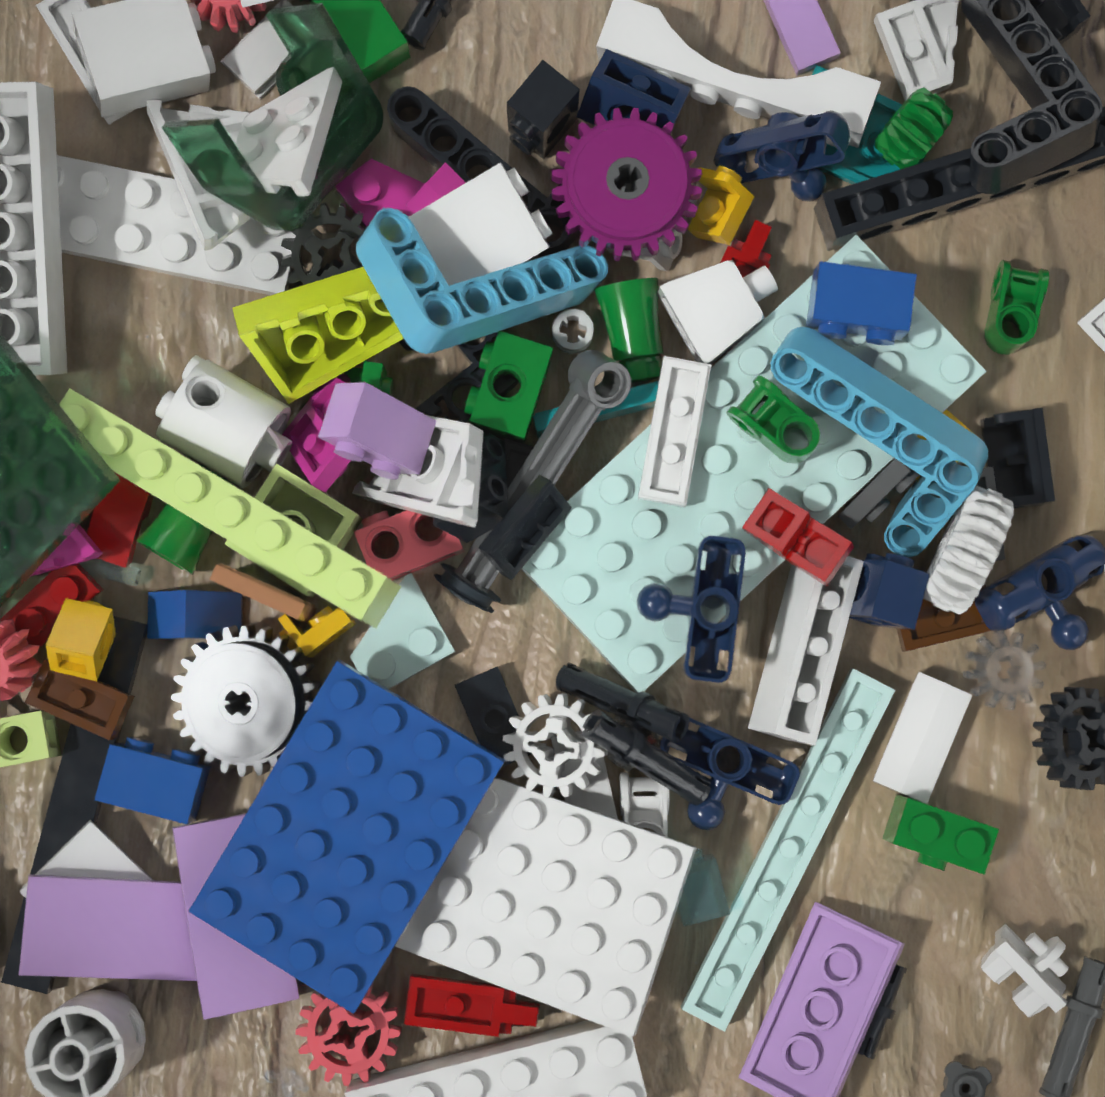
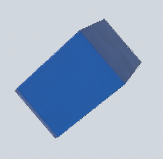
M199 590L148 592L147 639H206V635L216 631L223 635V628L236 625L240 632L241 626H243V595L238 592Z

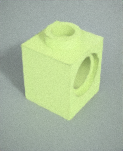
M41 710L0 718V768L62 756L55 716ZM17 727L22 728L28 737L27 746L21 753L15 751L10 743L11 733Z

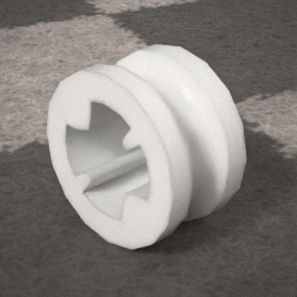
M567 309L555 318L552 326L553 341L561 351L576 354L586 350L591 344L594 333L593 322L584 311ZM570 320L579 321V329L586 330L585 337L582 338L579 335L577 343L567 342V334L560 333V327L564 325L567 328L568 321Z

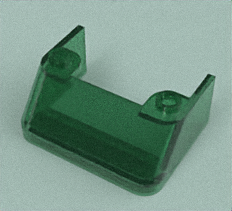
M323 3L270 9L266 14L289 52L287 57L280 63L276 73V85L280 96L331 67H335L343 81L310 195L297 196L291 186L280 185L281 189L276 194L267 193L219 118L167 121L161 127L205 191L275 231H294L300 228L378 135L383 125L381 103Z

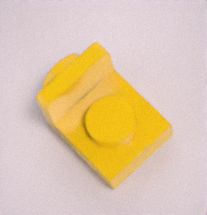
M718 166L716 170L698 167L697 169L702 170L699 182L707 188V191L687 230L699 239L730 245L755 196L741 184L742 177L735 171L723 166Z
M330 606L319 611L307 622L311 628L307 632H304L297 621L291 616L283 614L278 618L284 627L279 632V635L286 634L289 636L288 648L293 650L300 647L304 655L311 658L357 624L349 613L339 607L333 611Z

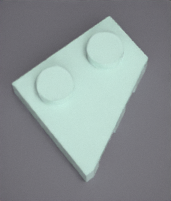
M412 573L406 575L399 584L402 587L377 628L370 626L350 656L359 672L387 689L398 685L456 652Z

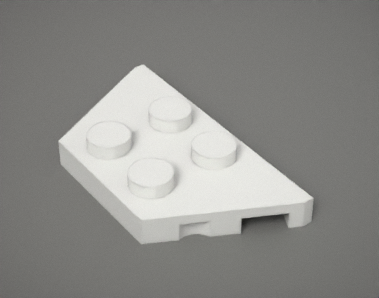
M335 67L324 70L244 117L225 172V176L234 190L252 191L259 189L263 193L276 194L281 189L280 185L291 186L297 196L310 195L343 82Z
M152 99L147 101L148 116L204 251L213 249L280 196V190L276 194L263 193L259 189L252 191L234 190L225 176L243 119L249 112L234 110L215 111L210 107L191 104L189 112L162 108V100Z
M428 416L436 420V424L420 474H399L396 480L375 475L369 484L359 481L352 492L368 501L475 528L478 517L483 431L470 423Z

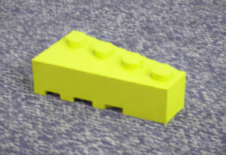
M364 267L232 307L240 338L288 404L404 339Z

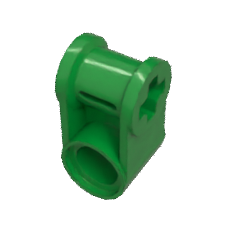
M1000 261L992 283L991 303L984 330L985 341L992 351L1000 355H1009L1017 352L1034 337L1037 331L1041 306L1048 288L1049 270L1039 269L1038 272L1012 267L1010 261ZM1003 320L1013 322L1018 327L1019 338H1011L1004 333L1002 329Z
M758 375L753 380L754 388L737 407L731 406L727 410L728 417L742 431L758 440L784 462L796 464L805 461L819 443L820 431L818 424L790 401L775 384L765 377ZM764 401L765 403L755 414H752L758 405ZM789 428L802 430L807 435L808 446L800 450L788 447L784 442L783 432Z

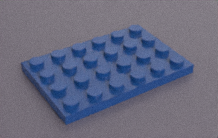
M338 660L188 912L354 1014L505 760L343 661Z

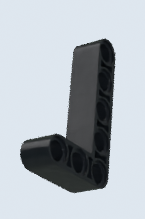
M961 0V9L1031 107V110L985 131L975 138L971 145L969 175L971 185L977 191L984 194L1000 193L1093 147L1098 139L1102 101L1028 0ZM987 162H997V163H996V164H989V163H987Z
M405 86L394 91L388 99L387 110L393 131L437 170L446 162L467 183L471 180L467 173L476 165H484L490 169L502 163L506 171L512 169L511 166L421 90ZM413 106L422 111L420 116L411 122L398 118V114L405 107ZM444 135L451 136L457 141L456 145L446 152L438 151L432 146L438 137ZM520 175L529 193L522 197L527 201L526 206L530 213L539 209L547 224H554L562 231L560 238L556 241L547 242L550 247L537 255L544 257L568 249L581 232L577 230L575 233L568 235L566 225L570 217H557L556 208L563 204L564 201L552 200V193L546 197ZM627 177L619 178L618 189L624 185Z

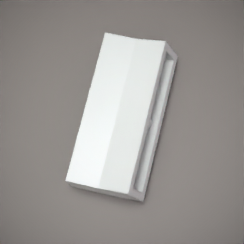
M918 672L873 778V782L927 804L972 695Z

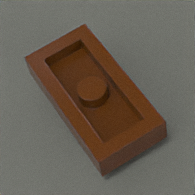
M983 584L980 590L984 589L986 585ZM923 599L915 630L896 628L902 652L992 631L983 621L975 605V599L968 610L960 615L952 611L946 612L933 606L932 602Z
M44 659L25 703L103 738L116 740L135 696L99 680L93 681L50 671L49 661Z

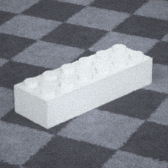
M0 82V376L67 373L54 91L53 88L38 82Z
M590 1020L373 1074L369 1081L365 1083L360 1078L353 1079L344 1092L345 1097H647L632 1036Z

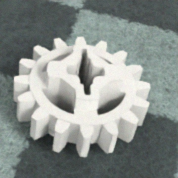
M561 693L558 694L555 704H552L548 694L538 696L539 708H536L531 702H525L521 705L525 717L513 716L509 719L510 724L517 730L515 733L503 736V741L513 744L514 751L504 755V760L517 761L518 767L514 770L512 776L515 779L526 775L529 778L526 784L527 791L534 790L540 784L543 785V795L545 798L553 796L556 787H559L563 797H568L573 794V782L583 790L590 785L585 775L586 773L592 775L601 773L602 768L594 761L595 758L608 755V751L589 739L579 738L571 728V720H573L582 731L585 730L582 727L589 715L585 716L582 713L585 706L584 700H577L572 706H568L567 694ZM549 714V718L546 719L545 728L539 732L529 731L532 724L538 718ZM558 734L557 741L565 744V747L572 749L564 750L554 756V749L539 742L553 738ZM527 752H531L540 764L539 770L532 764ZM570 759H583L580 766L572 774L562 777L567 761Z

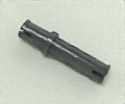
M1084 956V962L1072 996L1068 995L1066 998L1067 1005L1065 1006H1068L1046 1076L1039 1090V1093L1045 1097H1071L1096 1020L1102 1019L1104 1009L1101 1008L1105 994L1104 962Z

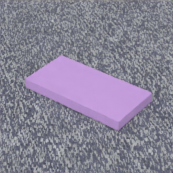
M246 813L172 827L204 1020L299 999L295 977L188 912Z
M28 875L19 975L197 981L181 882Z
M815 902L738 1078L774 1097H839L905 944L825 905Z

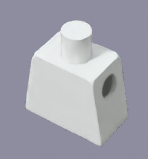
M728 260L661 285L658 297L695 361L713 364L763 321L765 317L757 302L778 291V286L766 266H762L747 276L742 277L735 263L732 260Z

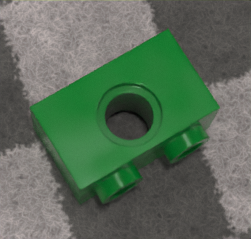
M498 331L495 343L486 341L479 362V368L486 370L481 387L472 385L464 413L471 414L470 423L479 426L491 434L525 444L551 363L553 347L502 331ZM512 376L516 378L521 385L519 392L509 398L499 396L494 390V384L500 377Z

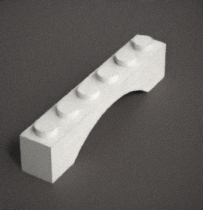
M613 0L596 45L598 62L605 50L608 49L690 87V96L699 102L714 105L718 101L733 106L736 113L750 119H759L760 116L770 119L772 115L782 112L803 117L822 114L826 111H836L841 113L848 123L850 129L849 145L857 148L859 147L881 81L838 67L815 75L791 79L757 78L735 73L710 62L690 48L670 27L659 8L634 0ZM826 136L827 144L836 147L831 139Z

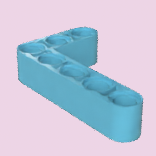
M383 208L378 211L356 243L357 256L403 338L411 348L424 354L435 353L579 305L587 299L608 274L606 258L603 255L597 256L594 247L586 245L582 248L579 245L449 286L412 221L406 214L393 208Z
M809 327L792 329L786 335L771 360V371L774 377L785 387L920 474L916 482L898 503L884 533V541L893 553L904 557L917 556L927 547L976 487L988 459V448L985 442L816 330ZM792 353L800 355L805 361L797 359ZM833 380L841 382L845 387L837 385ZM873 407L883 409L887 414L878 412ZM914 434L922 435V436H924L927 440H922V439L918 438L917 436H915ZM955 461L963 462V463H965L967 466L959 465V464L956 463Z

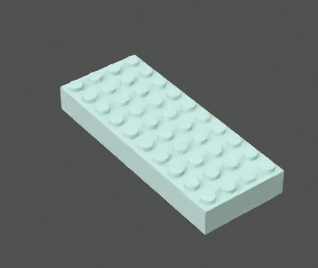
M857 235L827 261L830 263L890 270ZM812 276L711 368L686 507L638 499L651 428L650 424L567 501L572 507L571 510L522 567L527 576L637 693L645 691L686 653L689 616L670 614L668 618L662 621L645 619L637 608V597L644 586L650 583H660L666 585L674 595L692 597L700 542L707 536L735 538L740 540L746 549L741 601L785 560L742 529V526L768 488L808 511L813 519L824 524L894 458L782 385L771 371L773 355L786 335L792 329L806 327ZM915 295L910 332L901 340H895L894 345L870 344L865 341L866 336L847 333V338L830 339L941 413L986 372ZM792 353L797 359L805 361L800 355ZM758 375L765 377L775 384L790 401L818 424L820 431L819 443L805 461L796 464L784 462L758 440L742 431L728 417L727 410L731 406L737 407L754 388L753 380ZM833 380L837 385L845 387L841 382ZM762 401L752 414H755L765 402ZM873 407L878 412L887 414L883 409ZM789 428L783 432V439L788 447L800 450L808 446L807 435L802 430ZM707 551L702 552L701 570H705ZM731 555L729 573L738 574L740 555ZM708 596L702 602L701 614L705 620L716 624L725 616L726 606L720 598Z

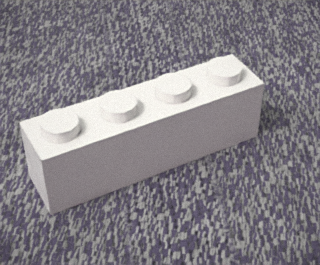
M848 556L828 587L791 564L748 729L785 740L816 746L864 561Z

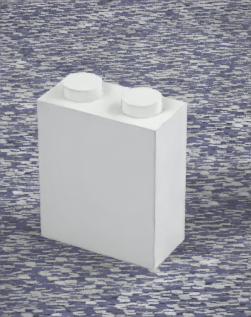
M123 0L72 12L73 32L101 117L146 107L147 101L152 99L167 102L209 91L210 74L216 73V67L209 45L201 46L197 31L202 30L194 2L187 4L186 0Z
M502 163L495 165L408 217L414 224L449 286L524 263L548 249L550 246L546 238L553 234L540 210L538 209L530 213L523 201L522 196L529 193L516 168L514 167L506 171Z

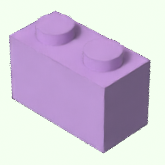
M366 382L336 383L318 438L334 445L335 454L352 461L363 460L372 465L370 469L372 473L387 479L396 480L399 474H420L436 420Z

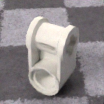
M620 772V813L622 821L640 828H651L655 833L668 837L669 789L650 777H629L627 772ZM635 791H654L655 795L634 796L633 793Z

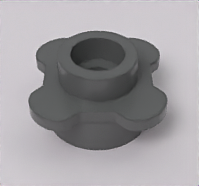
M952 1061L944 1069V1091L941 1092L940 1097H985L986 1086L991 1083L992 1075L984 1066H978L973 1069L970 1066L962 1065L958 1061ZM965 1083L970 1085V1089L967 1092L962 1091V1085Z

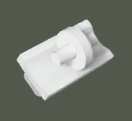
M1007 924L995 932V944L981 959L982 970L997 984H1000L1013 972H1016L1025 981L1012 991V999L1027 1017H1032L1048 1006L1057 1013L1067 1005V1001L1062 997L1066 985L1058 978L1069 969L1059 958L1065 950V943L1058 936L1044 942L1035 932L1030 934L1024 943Z

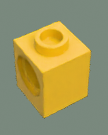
M66 598L46 643L50 671L97 681L116 636L113 610L95 601L86 600L81 602Z

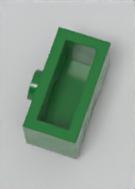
M896 794L882 839L918 852L917 862L945 871L948 862L985 875L999 829Z

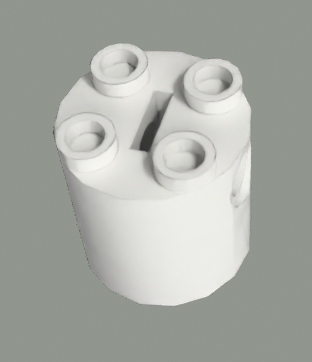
M197 355L192 357L183 371L182 380L184 381L176 393L168 391L157 406L155 415L161 418L162 421L157 428L156 435L160 438L161 442L240 488H245L255 480L263 468L271 472L276 463L281 466L292 446V440L282 434L289 422L290 406L214 362L204 360Z
M105 989L84 991L44 1016L31 1031L25 1049L26 1072L35 1089L45 1097H104L131 1072L143 1057L146 1042L144 1021L136 1006L130 1002L129 997L123 992Z

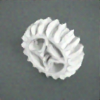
M976 486L955 511L927 571L930 575L923 598L932 602L933 606L946 612L952 611L960 615L968 610L974 599L978 596L1000 553L1014 516L1013 501L1002 497L1003 494L990 488L984 489Z

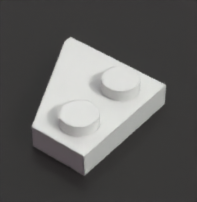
M914 0L876 14L873 21L905 101L917 89L925 87L934 94L947 90L952 85L955 64L953 51L957 42L958 26H956L959 0Z

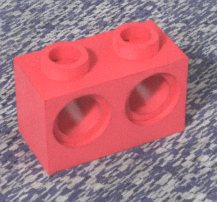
M407 510L391 517L388 511L376 513L361 521L364 528L354 531L366 564L392 581L465 551L460 539L445 531H442L440 537L434 541L420 539L417 533L418 525L422 519L430 516ZM384 534L395 535L399 541L397 553L389 559L378 558L374 551L376 540Z

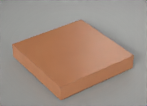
M222 563L216 564L209 579L300 621L308 622L314 616L317 609L314 604Z

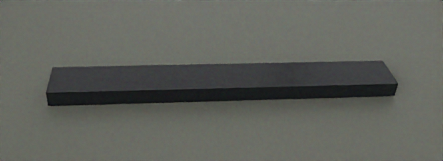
M113 616L116 636L98 680L131 694L147 636L148 624ZM72 723L70 724L30 875H35L89 820H92L95 824L97 823L102 802L95 801L94 799L109 745L118 743L122 727L116 740H108ZM24 897L1 983L48 994L52 991L55 976L19 975L26 898Z

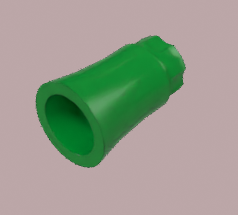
M658 278L621 281L594 289L604 317L613 359L628 370L631 383L660 378L662 367L660 355H663L664 351L658 310Z
M198 463V465H200L201 467L205 468L206 470L210 471L211 473L217 475L218 477H220V478H222L223 480L227 481L228 483L232 484V483L229 482L227 479L221 477L220 475L216 474L215 472L209 470L208 468H206V467H204L203 465H201V464ZM166 504L157 518L136 541L176 567L193 575L213 531Z

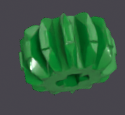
M925 87L917 89L903 102L880 131L875 140V148L883 154L882 157L891 165L895 164L900 169L917 165L928 151L934 147L935 143L951 124L953 110L945 105L946 101L936 93L932 94Z

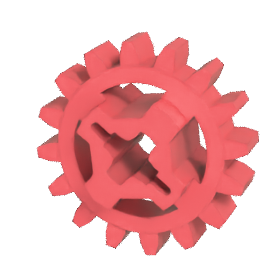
M372 984L362 1000V1003L371 1010L363 1011L358 1008L354 1014L319 992L314 991L310 997L316 1007L303 1006L299 1014L308 1020V1023L298 1025L296 1028V1035L307 1037V1041L298 1049L299 1053H312L314 1056L308 1067L311 1071L322 1065L326 1068L325 1081L329 1082L335 1073L342 1074L344 1086H349L353 1074L358 1073L360 1079L365 1083L371 1077L370 1067L373 1066L380 1072L386 1069L387 1063L382 1055L395 1056L398 1049L393 1042L389 1041V1038L399 1037L402 1032V1027L390 1024V1021L398 1015L399 1010L397 1007L388 1009L384 1007V1003L389 995L387 991L374 996L371 993L373 989ZM329 1006V1014L332 1020L330 1026L318 1032L320 1015ZM344 1021H347L349 1027H362L359 1029L354 1040H351L348 1034L335 1035L339 1032ZM380 1029L379 1044L369 1055L366 1039L369 1035L374 1034ZM332 1050L344 1055L347 1061L336 1059L328 1051Z

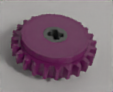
M614 108L612 120L606 121L599 112L595 114V127L592 129L584 122L578 124L579 140L570 135H567L565 138V146L570 153L558 151L556 154V163L564 169L552 170L551 181L562 184V186L552 189L551 196L552 200L564 201L563 204L556 208V215L558 218L570 217L566 225L568 235L579 230L582 233L579 245L582 248L592 240L597 243V256L600 257L607 247L613 249L615 261L620 260L623 250H630L633 260L638 261L642 248L647 247L649 253L655 256L659 251V241L662 240L669 247L674 245L676 239L672 231L676 230L685 234L689 224L683 216L694 218L698 207L689 202V200H698L702 194V188L691 185V183L700 180L702 170L689 167L695 162L697 153L696 151L683 152L682 149L686 145L687 136L684 134L674 139L671 136L674 126L671 121L662 128L656 126L657 114L654 112L648 117L647 121L639 120L638 108H633L630 118H622L619 108ZM628 177L627 183H630L633 179L635 181L634 191L624 192L625 186L619 190L617 188L619 178Z

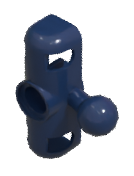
M826 111L822 114L803 117L787 112L777 113L771 116L765 126L748 129L736 134L731 133L723 137L714 156V164L717 167L723 166L735 171L742 177L741 184L774 176H788L791 179V190L795 197L802 201L811 202L818 199L824 193L827 186L826 176L818 167L839 163L844 160L850 140V129L846 119L841 113L836 111ZM826 136L831 139L838 149L832 155H825L827 146ZM757 150L754 162L758 163L759 167L753 172L747 173V152Z
M1091 535L1070 537L980 590L975 598V605L986 626L992 631L1007 630L1014 627L1015 623L1025 620L1044 609L1053 623L1050 633L1053 642L1059 648L1066 650L1081 648L1088 639V625L1081 616L1069 613L1061 600L1068 598L1073 590L1088 582V579L1104 572L1105 547L1098 539ZM1078 541L1082 549L1076 551L1067 544ZM1042 573L1046 576L1048 582L1047 590L1044 589L1041 582ZM1004 583H1011L1015 589L1002 595L993 588Z
M707 536L700 542L692 597L674 595L666 585L660 583H650L644 586L637 597V608L640 614L647 620L662 621L668 618L670 614L689 616L686 654L683 666L686 676L693 680L721 683L729 678L732 671L746 555L744 544L735 538ZM703 551H707L705 570H701ZM731 555H740L738 574L729 573ZM708 596L720 598L726 606L725 617L719 623H710L701 614L702 602ZM691 647H695L693 666H689ZM719 650L729 652L726 670L717 669Z
M690 717V722L700 726L697 732L688 729L683 739H678V743H673L662 736L660 738L659 749L669 753V749L672 747L686 753L685 761L677 757L675 758L686 764V766L711 776L712 784L709 785L711 791L708 797L697 806L689 803L687 809L688 819L692 825L701 830L714 829L723 821L725 809L721 800L729 784L773 804L782 805L790 800L800 776L799 768L793 762ZM731 745L739 752L740 762L733 771L722 772L716 764V755L721 748ZM769 757L786 763L782 770L766 763ZM756 784L773 791L772 798L755 792Z

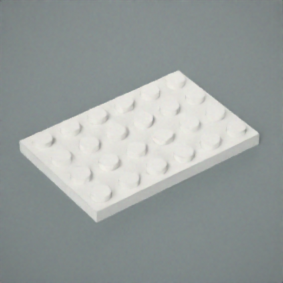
M495 777L395 947L633 1037L637 1033L697 847L554 797L545 798L543 793L534 790L529 792L526 790V787Z

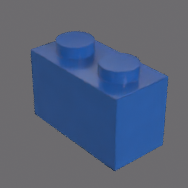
M820 261L812 275L806 327L818 329L820 334L830 339L847 338V333L866 336L865 341L870 344L894 345L895 340H901L910 332L917 274Z
M126 737L125 744L114 743L109 745L95 801L183 824H190L196 821L211 766L198 763L200 755L180 749H172L171 756L153 751L155 743L134 737Z

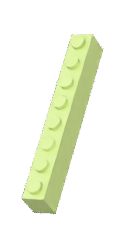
M70 388L44 428L69 445L374 628H377L402 587Z

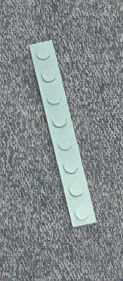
M853 668L849 670L820 728L816 746H811L799 769L800 776L793 794L787 803L781 805L681 1005L682 1010L725 1032L895 692L894 689Z

